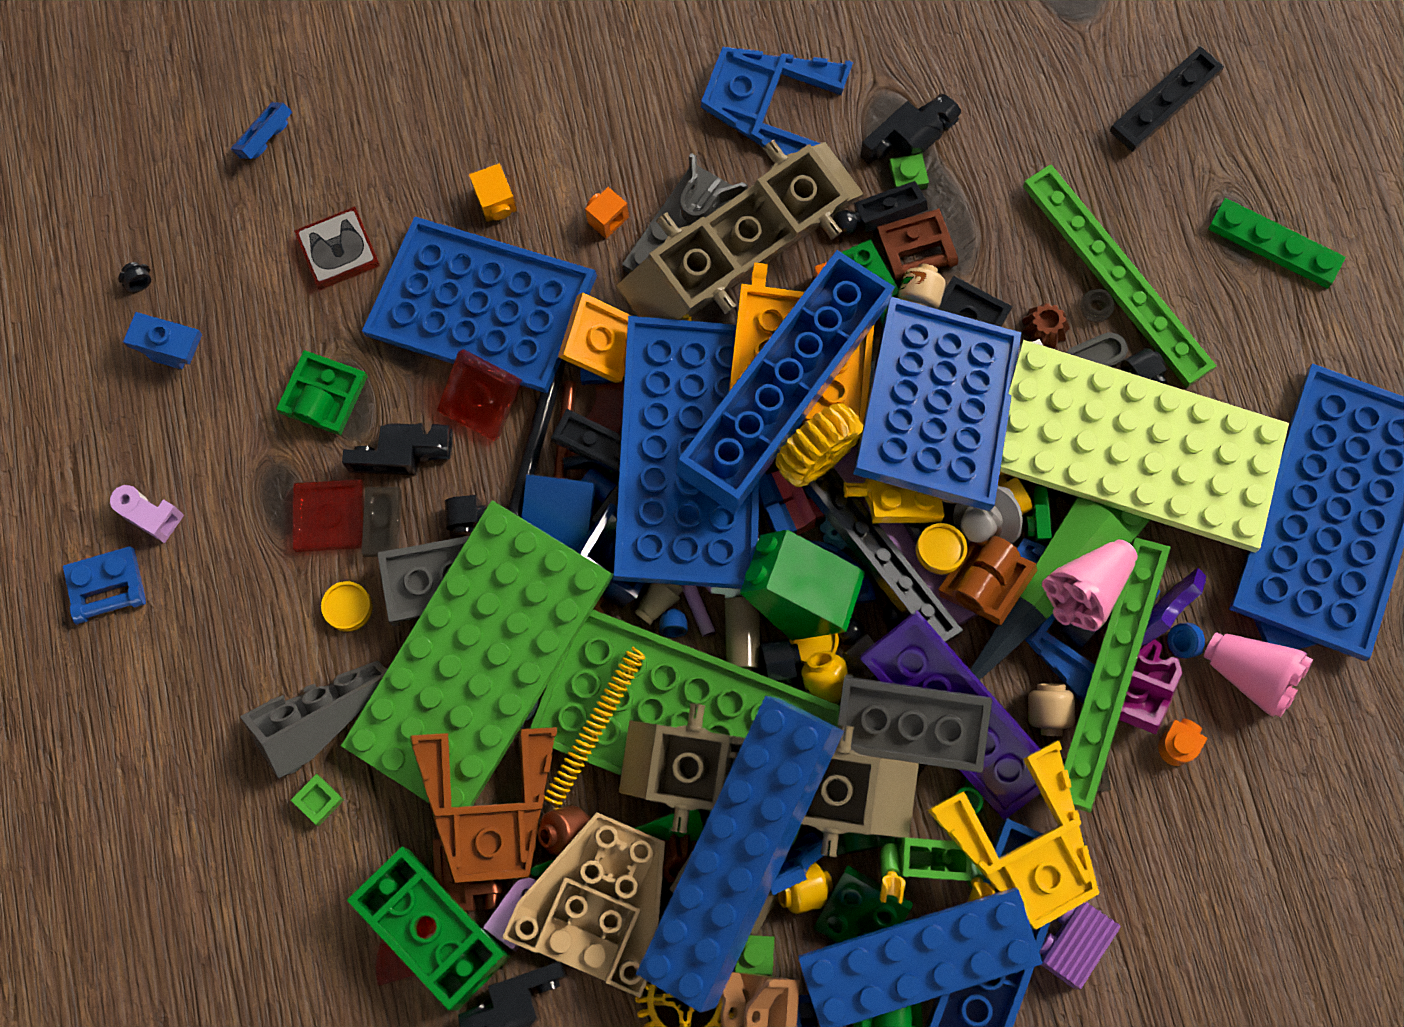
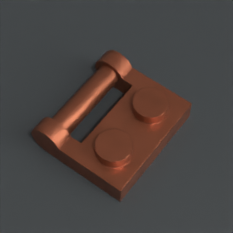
M940 209L878 226L876 229L877 237L889 266L890 275L895 284L902 282L903 275L908 269L918 268L919 264H929L936 268L942 266L950 268L958 265V256ZM940 246L942 253L906 264H901L899 257Z

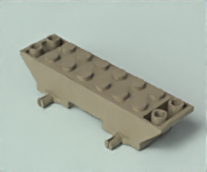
M772 140L763 147V150L774 162L772 169L758 178L754 185L706 218L703 216L689 226L678 228L668 215V212L660 216L656 222L668 236L665 242L650 252L648 257L626 276L616 288L638 317L686 320L714 300L723 310L724 314H727L737 305L734 304L726 291L752 274L754 262L768 263L819 226L824 229L830 240L834 239L842 233V230L832 217L837 212L844 210L857 201L864 193L826 142L811 146L809 143L798 152L785 156L775 140Z
M690 703L688 723L679 727L629 720L619 793L644 798L645 800L663 802L675 808L671 831L687 833L690 811L700 808L713 809L746 738L712 733L702 728L706 705ZM838 725L839 729L845 731V726ZM847 726L845 741H843V733L801 823L824 831L820 854L828 855L829 841H831L829 856L837 857L839 834L847 832L909 838L919 763L860 755L850 750L854 727Z

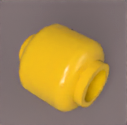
M821 651L811 655L801 670L806 693L834 704L840 703L844 677L848 674L845 660L829 651Z
M816 862L808 868L806 880L777 893L782 907H787L792 913L801 914L821 909L826 905L828 895L833 891V883L828 871H823Z

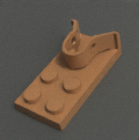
M732 972L721 995V1027H797L800 980ZM733 1007L732 1013L734 1016L730 1018L729 1011Z

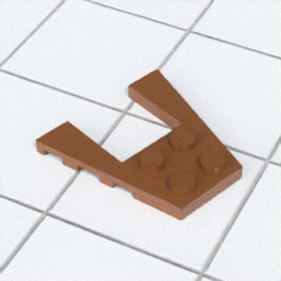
M557 727L519 730L523 803L452 807L448 733L410 736V742L453 883L529 877Z

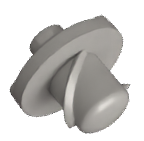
M997 487L995 506L991 512L956 503L953 513L954 525L965 537L967 545L971 541H988L992 536L1003 538L1013 544L1020 537L1023 524L1022 511L1017 500L1014 498L1013 492L1006 487Z

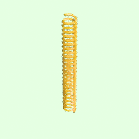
M631 647V649L638 655L629 651L625 652L634 661L625 657L622 658V661L630 667L618 664L626 673L614 670L624 680L614 676L611 677L621 687L610 682L607 683L617 693L604 689V692L613 699L600 695V698L609 705L600 701L597 702V705L607 712L593 708V711L604 719L589 714L600 725L586 720V723L596 731L584 726L582 729L592 737L578 733L580 737L590 744L575 739V742L587 751L573 745L571 746L572 749L583 757L572 752H568V755L579 763L564 758V761L575 769L563 764L561 768L565 769L572 776L557 771V774L564 777L568 782L553 777L555 781L566 789L550 783V786L562 795L556 794L549 789L546 790L548 794L558 800L555 801L546 796L544 797V800L555 807L553 810L559 809L558 805L563 804L562 799L566 798L565 792H570L568 786L574 785L572 780L577 779L576 774L581 773L579 767H584L583 761L588 760L587 755L592 754L590 748H595L594 742L599 741L597 736L602 735L600 729H606L604 723L610 722L608 717L613 716L611 710H617L615 704H620L619 698L624 697L621 691H628L625 685H631L629 679L635 678L632 672H638L636 666H642L640 660H645V656L635 647Z

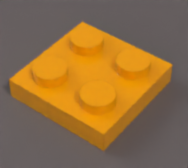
M585 293L578 294L558 357L614 383L621 382L625 373L628 316L632 315Z

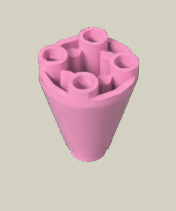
M1118 539L1051 572L1042 581V587L1054 607L1053 615L1057 621L1063 625L1071 623L1085 630L1097 631L1107 621L1134 569L1135 561L1138 558L1134 547L1127 541Z
M1217 632L1212 637L1204 653V658L1211 661L1210 665L1264 712L1280 718L1286 708L1289 709L1298 692L1292 686H1297L1301 678L1306 676L1313 662V659L1307 657V653L1302 650L1227 633L1223 636Z

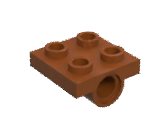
M992 536L988 541L984 542L971 541L967 546V554L958 569L948 574L939 587L938 592L940 597L1001 626L1037 572L1036 563L1021 557L1017 548L1003 538Z

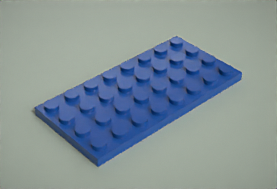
M628 316L613 580L732 589L742 588L745 574L749 569L758 542L760 480L734 514L676 475L679 457L729 393L736 325Z
M1312 363L1307 369L1287 430L1261 548L1256 553L1247 552L1229 610L1366 662L1371 658L1404 548V396Z

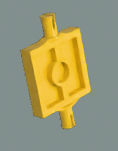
M868 478L865 479L864 483H844L845 497L866 498L871 510L872 523H941L944 518L941 498Z

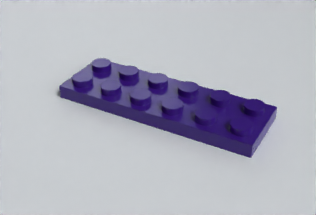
M917 610L861 654L860 659L881 682L991 697L992 704L982 773L966 770L960 771L1003 820L1007 819L1041 793L1023 758L1040 750V748Z

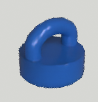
M1180 623L1170 629L1167 643L1170 651L1175 656L1186 659L1203 653L1205 637L1200 627L1194 623Z

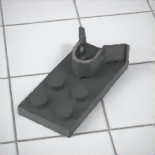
M691 153L689 155V169L623 262V270L631 273L648 257L650 252L665 242L668 236L656 222L660 216L668 212V215L678 228L689 226L703 216L706 218L748 189V185L744 182L731 185L699 167L697 165V156Z
M469 536L377 552L388 620L392 626H401V621L420 618Z
M846 674L843 681L838 725L845 726L843 741H845L847 726L854 727L850 750L860 755L982 773L992 698L853 678V674Z

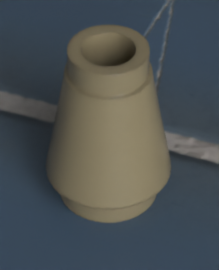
M650 583L634 612L651 625L654 620L681 599L679 595L684 589L674 584Z

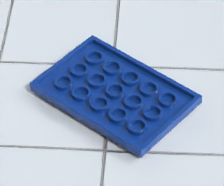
M414 216L362 332L366 337L548 393L562 360L558 357L576 297L581 293L590 294L597 274L594 269Z
M891 297L886 309L863 422L864 428L860 437L853 475L991 512L995 506L1012 397L1008 393L1018 358L1021 332Z

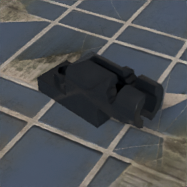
M939 94L919 109L909 101H906L862 141L860 158L870 165L877 158L883 159L891 151L892 147L896 148L904 156L922 154L942 137L941 133H943V130L948 131L960 120L958 116L961 115V108L952 98L945 94Z
M389 423L382 425L379 432L377 451L369 446H355L354 450L343 449L342 463L349 473L416 475L418 458H420L421 462L451 458L453 430L450 429L451 425L432 424L427 434L422 423Z
M559 961L488 986L492 1002L488 1003L487 999L472 1009L458 1014L460 1027H532L540 1019L532 989L538 988L540 994L560 987L559 980L567 977L563 963Z

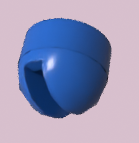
M675 608L665 611L659 621L660 634L671 638L686 635V615L681 610Z

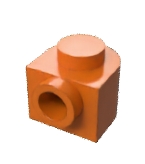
M1185 718L1181 722L1175 719L1168 724L1158 744L1159 754L1166 763L1173 766H1182L1199 755L1208 738L1200 734L1202 728L1197 723Z

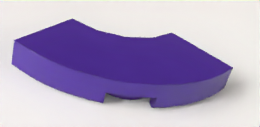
M1199 568L1183 578L1153 607L1142 646H1146L1168 631L1177 616L1202 594L1206 575Z

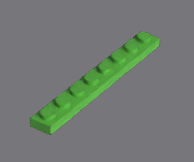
M1050 164L1025 180L1023 188L1152 347L1162 356L1165 363L1183 385L1188 388L1212 372L1216 364L1056 169Z
M1135 538L1133 547L1137 552L1138 558L1135 561L1130 577L1114 605L1064 765V769L1068 771L1072 786L1069 789L1074 808L1091 813L1170 553V546L1140 538Z

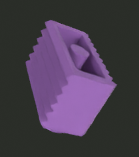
M1087 901L1059 916L1058 921L1062 923V926L1055 936L1051 933L1047 935L1040 950L1043 962L1041 966L1075 990L1083 987L1121 927Z

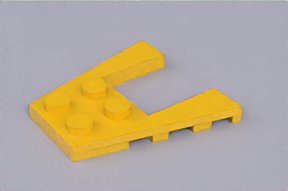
M1059 741L1053 742L1023 758L1058 826L1001 858H998L965 792H959L928 809L934 819L998 892L1015 887L1019 889L1031 929L1035 930L1099 894L1087 845L1084 846L1079 827L1081 821L1078 810L1074 808L1069 789L1072 786L1068 771L1063 766L1060 754L1062 748Z

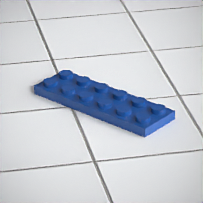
M1017 887L798 955L820 1027H843L1043 964Z

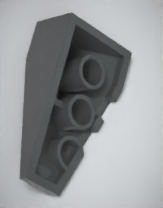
M375 661L337 675L333 684L316 687V684L304 687L305 694L286 700L284 695L271 699L240 716L266 763L276 776L281 778L284 775L298 771L302 765L311 761L366 706L387 669L379 661Z

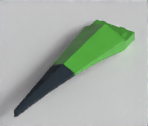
M1077 496L1037 561V572L1002 625L996 627L971 667V672L980 681L1053 614L1054 607L1042 587V581L1051 572L1109 542L1121 539L1131 543L1150 519Z

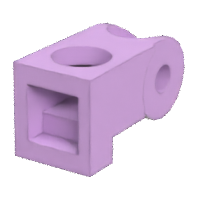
M122 485L116 488L110 497V504L113 510L128 522L163 543L167 541L184 517L183 513L165 500H162L160 505L156 507L148 502L147 498L136 488L130 485Z
M532 878L518 880L483 927L515 952L520 946L502 939L517 902L537 881Z

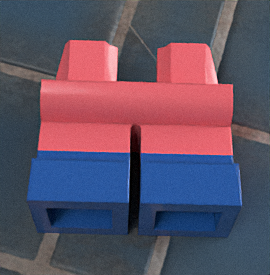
M779 471L767 475L765 473L760 479L759 505L763 514H765L772 533L787 529L799 535L814 528L816 520L824 517V514L811 498L807 499L802 486L795 487Z

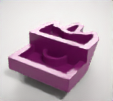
M1154 639L1140 649L1119 720L1156 735L1170 707L1182 675V670L1178 658L1159 659L1162 645Z

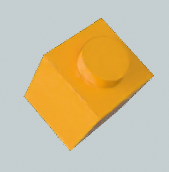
M500 163L469 174L473 190L486 222L505 219L511 213L517 211L513 194Z

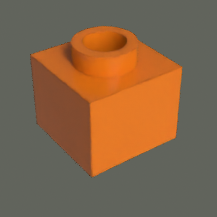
M609 187L601 194L596 193L593 195L585 208L588 224L605 239L629 218L627 202Z

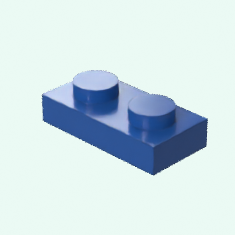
M271 102L230 149L239 158L255 159L266 150V142L273 134H279L287 126L288 121L286 119L292 114V111L284 103Z

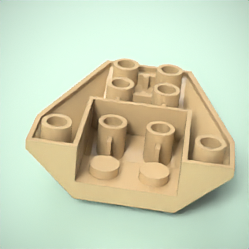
M596 813L517 902L502 939L535 953L539 952L641 998L647 980L636 975L658 927L665 841L600 813Z

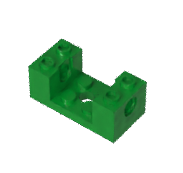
M403 846L347 899L351 906L449 1011H458L511 958L510 954L485 929L480 928L435 880L434 874L412 851ZM424 917H432L436 922V931L428 939H422L416 930L417 923Z

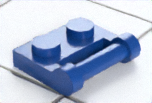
M131 546L63 565L71 603L70 614L76 625L88 622V618L131 605L136 608L146 604L136 552ZM124 586L129 587L126 593L88 604L85 603V598Z

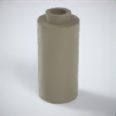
M744 597L726 599V662L752 672L761 671L760 611Z

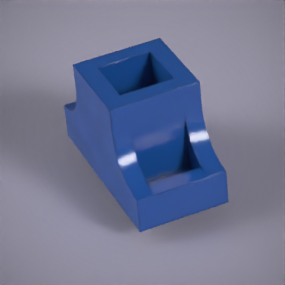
M135 312L123 343L127 347L145 354L153 362L182 370L184 364L190 365L202 334L195 328Z

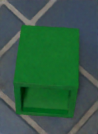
M786 529L760 535L749 569L745 574L740 594L792 641L843 633L847 631L865 572Z

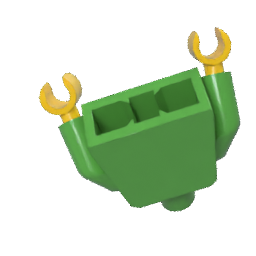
M895 837L894 844H886L881 849L880 865L883 880L880 900L882 902H886L887 895H893L899 899L898 903H902L905 880L900 876L964 880L969 887H973L968 902L995 894V888L984 882L985 878L982 872L954 841Z

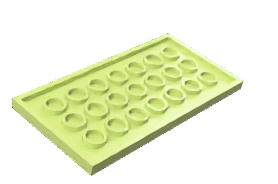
M1023 340L1020 345L1008 393L1012 397L1000 472L1254 553L1260 550L1289 423Z

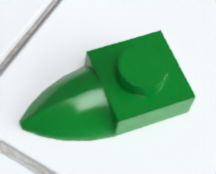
M1036 483L1032 500L1033 509L1029 516L1025 517L1026 537H1031V541L1047 546L1052 539L1048 492L1046 486Z

